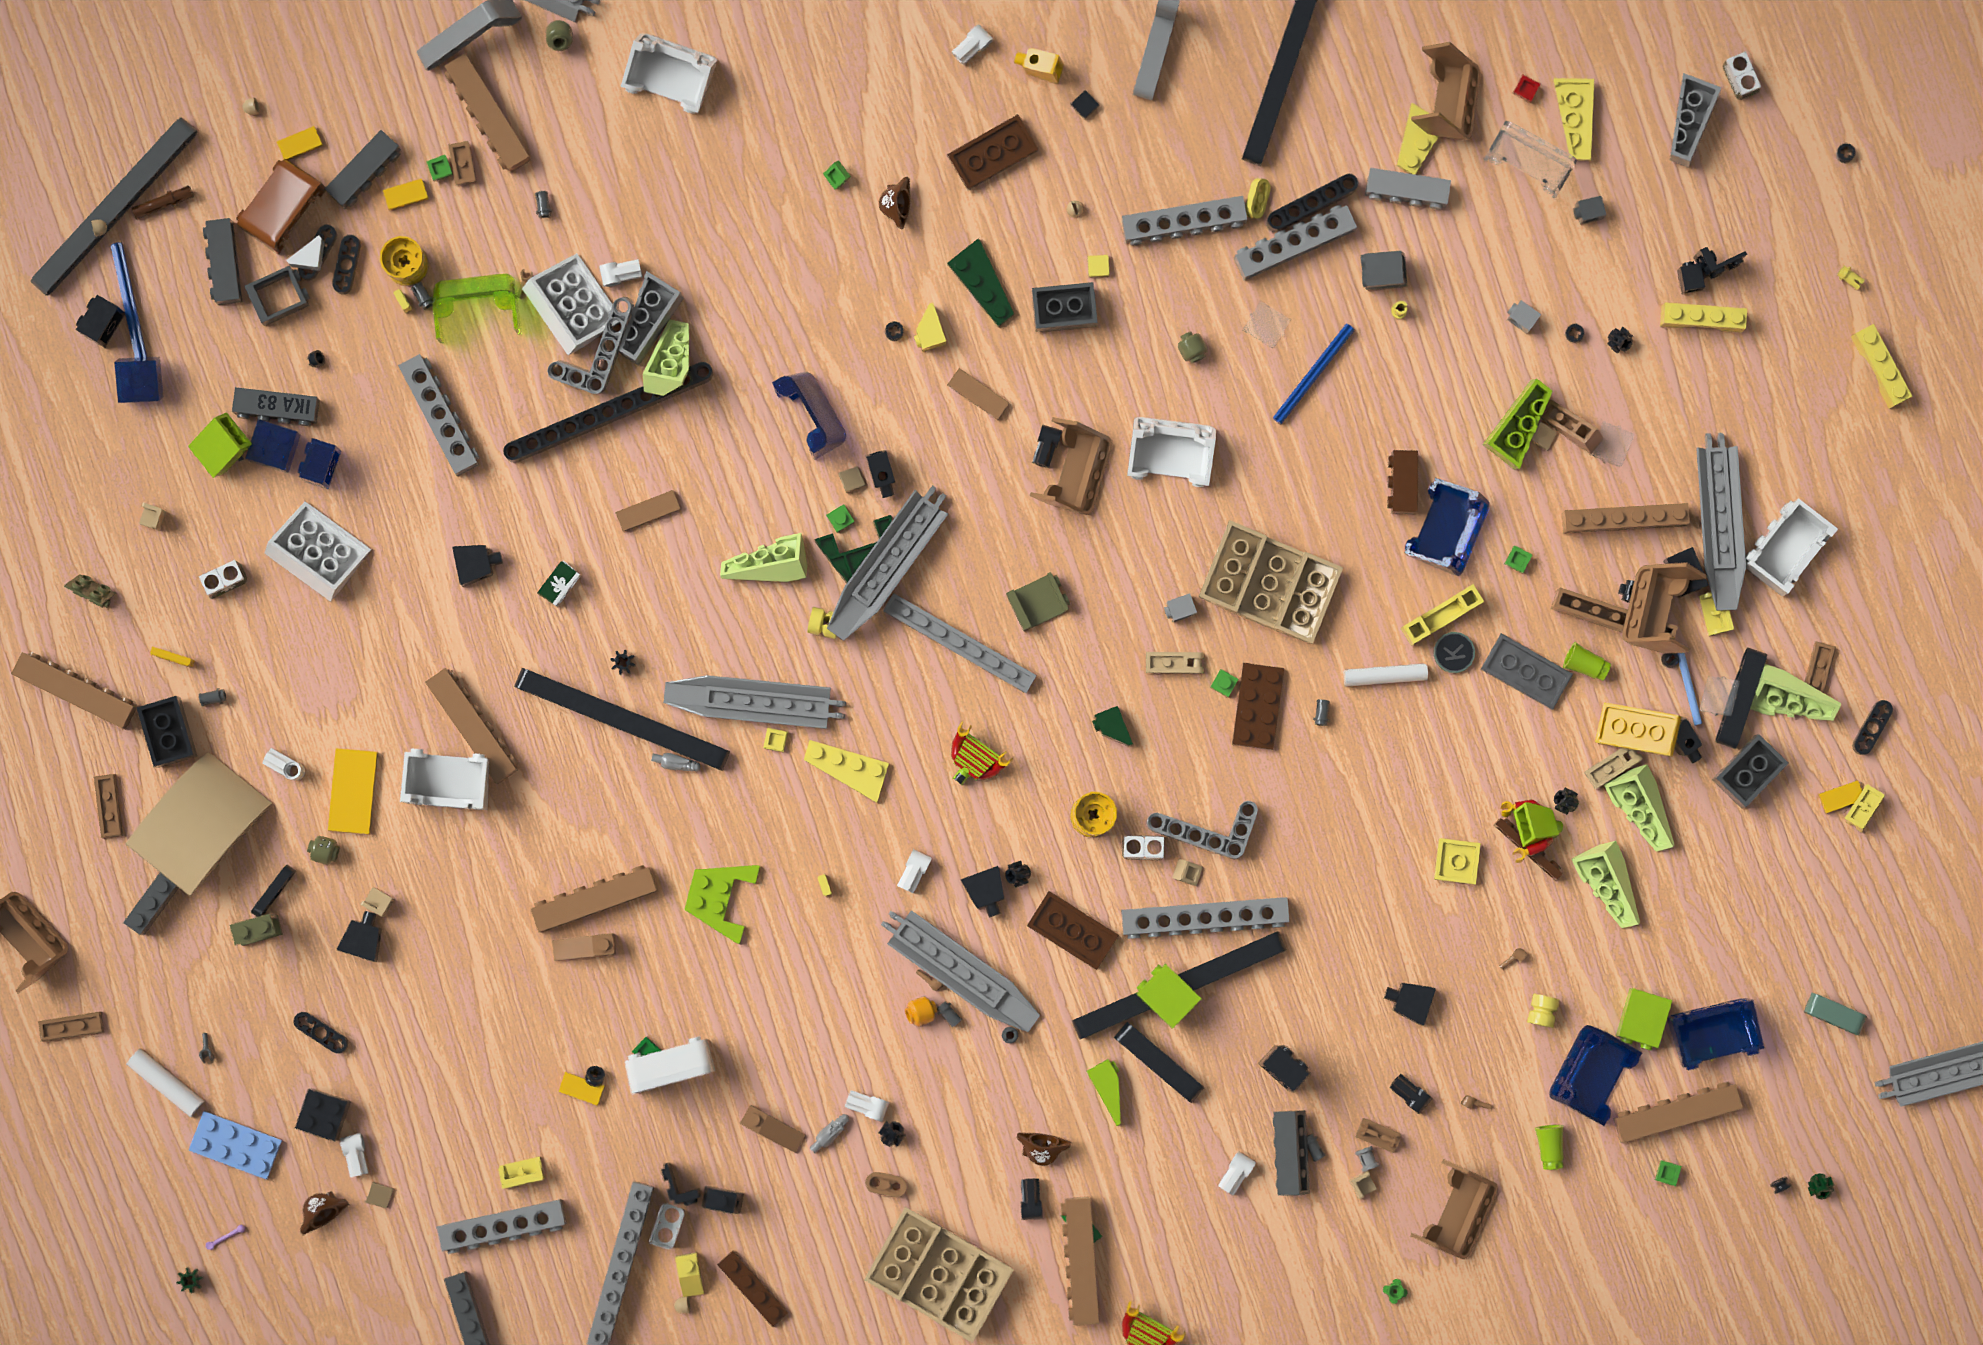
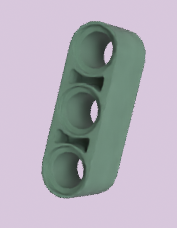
M1811 993L1804 1010L1806 1014L1858 1036L1867 1018L1862 1013L1815 993Z

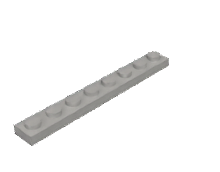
M894 593L883 610L888 615L1024 693H1027L1036 677L1032 672Z

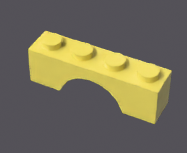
M1666 302L1661 306L1660 327H1708L1720 331L1740 333L1746 329L1747 308Z
M1872 324L1852 335L1851 339L1859 354L1868 361L1877 377L1879 391L1888 408L1890 409L1911 398L1912 395L1875 325Z
M1473 584L1400 629L1412 646L1479 606L1484 601Z

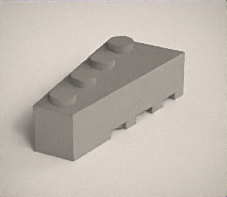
M1683 73L1670 161L1689 168L1720 96L1722 87Z
M646 271L642 288L639 290L638 299L635 307H633L629 324L625 329L618 349L621 355L638 366L684 299L681 292Z

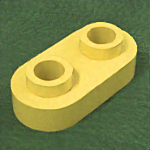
M1256 178L1251 184L1245 205L1246 214L1249 218L1259 219L1265 212L1271 189L1267 179Z

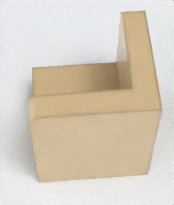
M143 503L142 507L144 510L139 524L160 531L166 511Z
M372 888L365 901H362L360 905L381 917H385L394 898L376 888Z
M1364 1171L1348 1180L1358 1199L1364 1198L1363 1196L1377 1189L1370 1177L1369 1171Z

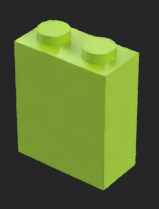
M226 412L214 417L188 447L202 463L206 471L215 478L226 473L252 443Z
M1159 964L1151 972L1153 975L1148 982L1144 979L1136 987L1139 990L1136 995L1173 1029L1201 998L1166 964L1163 966Z
M1629 988L1616 1036L1621 1037V1042L1632 1045L1634 1041L1641 1044L1640 1048L1652 1051L1653 1047L1659 1048L1672 1000Z

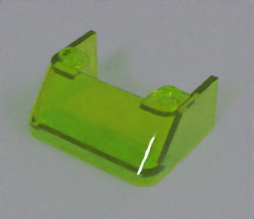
M503 273L443 280L436 283L433 289V315L438 342L440 344L444 343L441 318H446L452 314L454 310L453 301L493 296L494 302L499 309L504 311L512 310L514 330L517 335L522 334L514 278L510 274Z

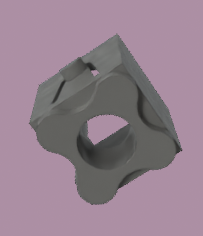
M1402 251L1361 255L1363 288L1365 287L1366 290L1407 287L1405 254Z

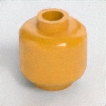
M925 996L910 1001L907 1004V1008H905V1014L909 1023L918 1027L932 1022L937 1012L935 1002L933 1000L930 1001Z

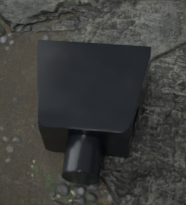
M886 450L865 455L875 488H880L882 498L893 496L894 492L891 484L895 483ZM885 472L886 479L880 480L878 474Z
M486 545L452 547L459 583L462 587L492 576V566L503 564L501 552L489 554Z
M1681 717L1674 749L1679 755L1687 756L1691 763H1695L1702 758L1698 751L1702 743L1688 719Z
M998 866L961 879L963 886L977 909L985 906L989 918L1001 914L997 902L1004 900V893Z
M364 911L361 922L351 920L337 950L377 962L382 933L381 928L373 926L377 914Z
M1401 983L1399 990L1387 987L1384 999L1394 1002L1392 1011L1418 1025L1424 1026L1436 988Z
M705 1185L701 1206L705 1209L740 1214L744 1193Z

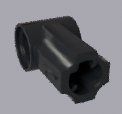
M1042 425L1037 441L1039 443L1033 457V464L1049 468L1062 430Z
M1399 1074L1389 1086L1392 1091L1404 1099L1405 1103L1418 1114L1433 1099L1402 1074Z
M1039 1178L1021 1179L1022 1220L1043 1219Z

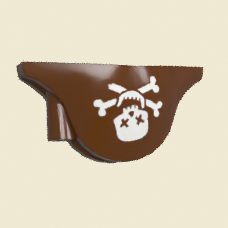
M904 177L898 184L888 185L879 199L880 211L889 219L894 220L897 227L902 230L904 229L910 208L909 177Z
M1017 1134V1139L1023 1144L1022 1155L1028 1156L1033 1163L1040 1166L1052 1164L1062 1151L1069 1149L1071 1146L1070 1141L1048 1134Z
M332 1191L327 1194L317 1193L310 1196L303 1205L304 1219L300 1228L302 1235L312 1232L332 1221L349 1205L348 1201L337 1199Z

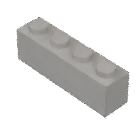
M1370 168L1365 196H1369V199L1376 201L1384 198L1390 199L1389 202L1401 204L1404 201L1410 202V205L1415 207H1421L1423 204L1430 205L1431 209L1442 210V207L1446 208L1448 204L1451 180Z

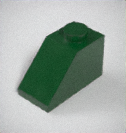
M1118 706L1094 715L1095 720L1092 723L1096 732L1100 731L1102 736L1125 746L1133 745Z

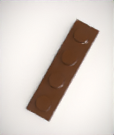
M1499 818L1493 824L1518 848L1527 849V847L1522 846L1520 835L1513 829L1515 826L1508 819L1505 818L1503 820ZM1544 851L1532 856L1530 854L1527 855L1553 880H1558L1563 874L1559 871L1561 867L1555 861L1551 860L1549 862L1544 857Z
M734 1251L730 1252L717 1264L772 1327L788 1314L786 1309Z

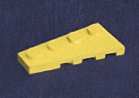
M1553 78L1570 161H1591L1594 79Z
M809 740L804 757L806 762L874 802H878L889 763Z

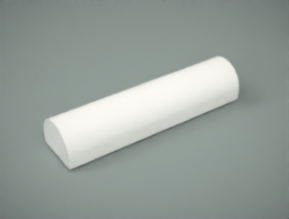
M1426 664L1346 669L1343 671L1344 685L1348 687L1428 680V668Z
M138 1049L128 1060L127 1066L189 1117H192L204 1103L202 1098L142 1049Z

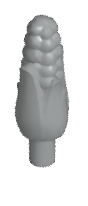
M664 753L663 756L653 754L651 759L652 762L661 763V767L670 770L697 772L701 767L696 761L682 758L672 753Z
M842 1114V1116H839L835 1121L832 1120L829 1125L818 1133L817 1141L810 1147L815 1154L822 1147L826 1148L833 1143L849 1121L848 1115Z

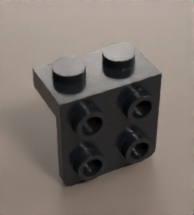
M665 1163L661 1172L664 1181L668 1180L670 1188L667 1189L669 1200H674L675 1204L684 1202L685 1206L697 1203V1198L701 1197L700 1189L679 1194L671 1163Z

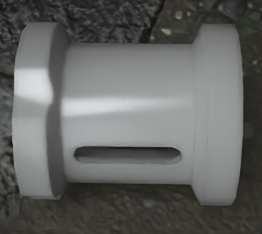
M1372 1146L1355 1152L1362 1164V1172L1379 1166V1162H1376Z

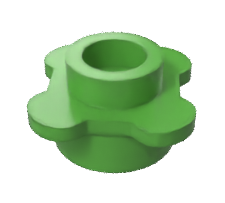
M1394 1279L1390 1285L1383 1287V1292L1388 1295L1389 1301L1392 1304H1396L1399 1299L1406 1297L1408 1294L1407 1290L1402 1287L1399 1279Z

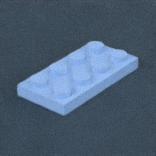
M203 1111L189 1151L267 1180L282 1140Z

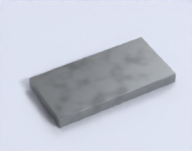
M1502 633L1499 635L1481 667L1482 671L1551 710L1554 709L1573 675L1571 672Z

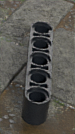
M1345 174L1269 214L1266 221L1268 230L1274 233L1282 231L1352 195L1358 186L1357 177L1353 174ZM1350 180L1354 187L1347 189L1344 187L1343 182ZM1331 189L1335 192L1336 196L1328 198L1325 195V191ZM1314 199L1318 205L1314 208L1309 207L1307 200ZM1296 208L1300 213L1299 216L1292 217L1289 214V209ZM1274 217L1279 218L1281 225H1272L1271 219Z
M1746 648L1716 736V743L1734 749L1737 748L1767 659L1766 653Z
M1128 1022L1114 1036L1121 1045L1191 1104L1205 1088Z

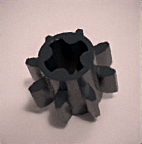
M1622 327L1620 330L1615 328L1608 335L1609 342L1607 345L1616 353H1619L1620 350L1626 352L1632 346L1633 341L1631 338L1633 335L1625 327Z
M1627 580L1626 584H1620L1618 594L1622 595V601L1630 602L1634 585L1633 580Z
M624 650L623 654L616 651L617 657L615 659L610 658L612 662H615L612 670L618 668L619 675H622L623 671L631 674L630 667H636L631 662L635 656L631 655L628 657L627 650ZM620 658L628 659L626 667L618 666Z
M1566 787L1564 790H1559L1554 795L1553 801L1557 804L1555 809L1566 815L1569 812L1575 811L1579 805V801L1576 798L1578 793Z
M1021 860L1007 865L1009 869L1006 870L1005 877L1010 884H1014L1015 888L1029 883L1027 879L1031 876V870L1028 865H1022Z
M886 1121L878 1132L881 1135L882 1143L886 1146H893L895 1144L898 1147L906 1136L903 1133V1126L896 1121L891 1123Z

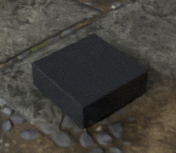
M1086 90L1070 104L1084 120L1099 107L1097 101Z

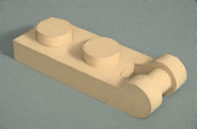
M1146 652V673L1203 674L1202 659H1204V653ZM1187 659H1193V667H1187Z
M1620 748L1584 771V774L1593 788L1597 789L1641 761L1643 757L1636 750ZM1626 752L1631 757L1629 761H1626L1623 756Z

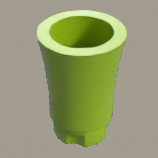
M1576 642L1570 647L1563 663V668L1573 670L1602 681L1606 678L1611 667V663Z
M1564 1125L1535 1127L1543 1169L1555 1170L1563 1168Z

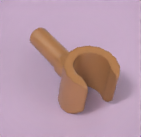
M525 269L520 274L522 282L517 295L521 299L524 293L522 288L533 277L531 271L530 277L525 278Z
M1517 948L1510 958L1499 965L1500 968H1505L1515 959L1522 962L1527 953L1523 949Z
M920 969L916 971V974L923 978L934 991H938L943 987V984L937 979L931 980Z
M1469 1095L1464 1096L1461 1104L1469 1109L1472 1108L1473 1104L1491 1109V1104L1476 1100Z

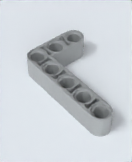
M487 0L426 43L416 53L427 71L434 69L491 27L511 26L519 22L522 16L513 0Z
M1158 0L1155 17L1134 87V96L1153 100L1180 0Z
M628 297L618 298L614 301L590 371L559 360L552 362L548 366L547 372L550 378L593 394L603 392L608 385L619 353L618 349L631 318L634 307L633 301ZM621 301H625L628 304L626 312L620 311L618 307ZM615 320L621 323L622 327L619 332L614 331L612 328V323ZM607 340L614 342L615 348L613 351L606 349L605 343ZM601 359L608 362L607 370L600 369L599 361ZM556 364L560 365L563 369V373L560 376L554 373L553 369ZM575 371L582 375L580 383L573 380ZM595 378L601 381L602 385L599 390L594 389L592 386V381Z
M1252 801L1243 802L1237 810L1228 837L1161 813L1151 814L1146 824L1152 832L1230 859H1237L1244 853L1258 809ZM1244 805H1250L1253 808L1251 816L1243 814L1242 808ZM1159 817L1162 821L1161 827H1152L1150 823L1151 818ZM1176 823L1181 826V833L1179 835H1174L1170 832L1172 824ZM1242 824L1246 827L1247 831L1244 836H1239L1236 833L1237 825ZM1197 830L1201 834V839L1198 842L1190 839L1191 831ZM1212 837H1217L1220 840L1219 848L1214 849L1209 845V840ZM1231 844L1239 846L1240 852L1238 855L1230 854L1229 846Z

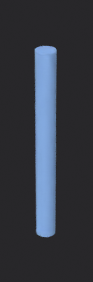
M1676 653L1694 725L1703 724L1685 653Z

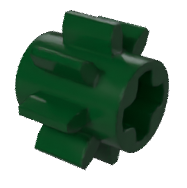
M1815 1174L1808 1182L1810 1195H1816L1818 1199H1826L1834 1191L1832 1178H1826L1825 1174Z
M187 1267L185 1274L182 1272L178 1273L181 1279L176 1284L182 1285V1292L189 1289L190 1293H194V1287H202L199 1284V1280L204 1277L198 1276L199 1269L191 1272L190 1268ZM193 1276L192 1281L194 1284L188 1285L186 1277Z

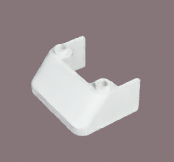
M699 1036L688 1039L689 1044L645 1056H640V1053L629 1055L628 1060L625 1061L631 1093L641 1092L716 1071L708 1040H701Z

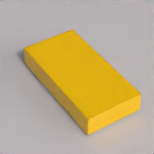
M315 126L276 141L283 159L286 160L323 146Z
M422 178L383 190L389 211L429 199Z
M153 646L150 651L153 656L190 668L193 667L195 662L191 658Z
M1857 780L1818 794L1824 812L1829 813L1854 804L1862 789Z
M565 1072L558 1092L598 1106L605 1086H590L586 1083L585 1078Z

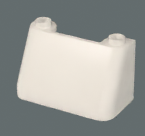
M641 33L633 41L620 87L626 88L627 92L637 94L638 91L644 89L681 102L685 112L698 113L711 81L717 59L709 54L650 34Z
M1146 417L1135 418L1127 476L1141 480L1148 473L1189 478V481L1195 487L1209 486L1216 429L1202 424Z
M411 749V752H405L400 802L416 805L487 810L489 759H485L483 754H473L472 757L463 758L423 754L422 749Z

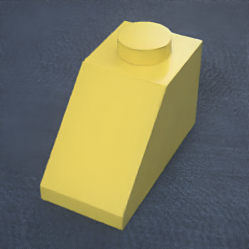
M933 303L928 305L916 329L917 335L914 336L917 348L921 347L923 352L946 344V339Z
M697 1252L676 1256L678 1278L683 1297L704 1294Z

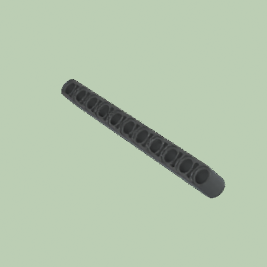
M182 117L177 119L32 277L31 283L46 296L50 295L194 139L197 130ZM103 220L107 225L106 233L95 237L91 221Z

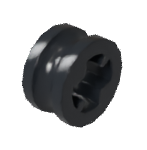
M1849 143L1840 145L1836 151L1837 159L1842 163L1852 161L1856 153L1854 146ZM1844 148L1851 152V155L1849 154L1847 158H1844V154L1840 153V151L1843 152Z
M897 321L888 323L885 328L886 337L891 341L900 340L903 336V326ZM894 326L898 327L897 330H900V334L896 333L895 336H892L891 332H888Z
M1571 324L1567 327L1565 336L1569 342H1580L1584 336V329L1579 324ZM1572 328L1580 331V335L1578 334L1577 336L1579 338L1574 339V336L1569 335V332H1572Z
M599 1066L589 1067L585 1076L586 1083L593 1087L600 1086L603 1083L605 1071Z
M1787 1176L1770 1184L1771 1187L1775 1188V1194L1792 1186L1791 1183L1787 1182Z

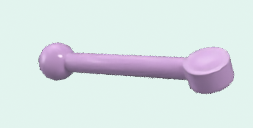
M239 1225L237 1229L213 1242H207L205 1245L206 1249L211 1250L216 1244L237 1233H243L245 1226Z

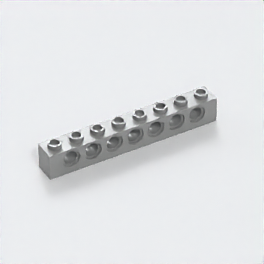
M1287 897L1121 910L1123 935H1128V939L1140 938V934L1148 933L1149 937L1161 936V932H1169V936L1182 935L1181 931L1190 930V934L1202 933V929L1209 928L1210 932H1222L1223 927H1231V931L1244 930L1243 926L1252 925V929L1264 928V924H1272V928L1285 927V923L1289 922ZM1265 907L1270 908L1273 912L1270 919H1264L1262 916V910ZM1244 909L1252 912V918L1249 921L1241 918V912ZM1223 911L1231 913L1232 918L1228 923L1223 922L1220 918V914ZM1207 912L1210 914L1211 921L1208 924L1201 923V913ZM1181 914H1187L1190 917V923L1187 926L1180 924L1179 917ZM1165 915L1169 918L1170 923L1167 927L1159 925L1158 919L1160 916ZM1140 917H1146L1149 920V926L1146 929H1141L1138 926L1137 922Z
M636 1181L632 1182L586 1345H610L654 1186Z

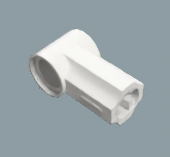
M980 24L976 25L967 34V38L952 51L955 58L963 65L976 53L983 51L993 41V38Z
M639 259L618 264L617 262L606 263L599 266L603 287L616 286L623 281L642 278Z
M273 748L264 757L262 764L282 774L287 779L299 781L305 775V768L301 763L290 759ZM293 766H297L298 773L292 777L290 769Z
M913 849L905 865L907 867L897 886L914 893L922 874H925L932 858Z
M850 1090L845 1107L882 1122L889 1102Z
M359 1133L340 1138L343 1155L346 1156L350 1177L369 1173L364 1154L365 1144L362 1134Z
M1238 1151L1218 1186L1234 1195L1244 1178H1247L1256 1162Z

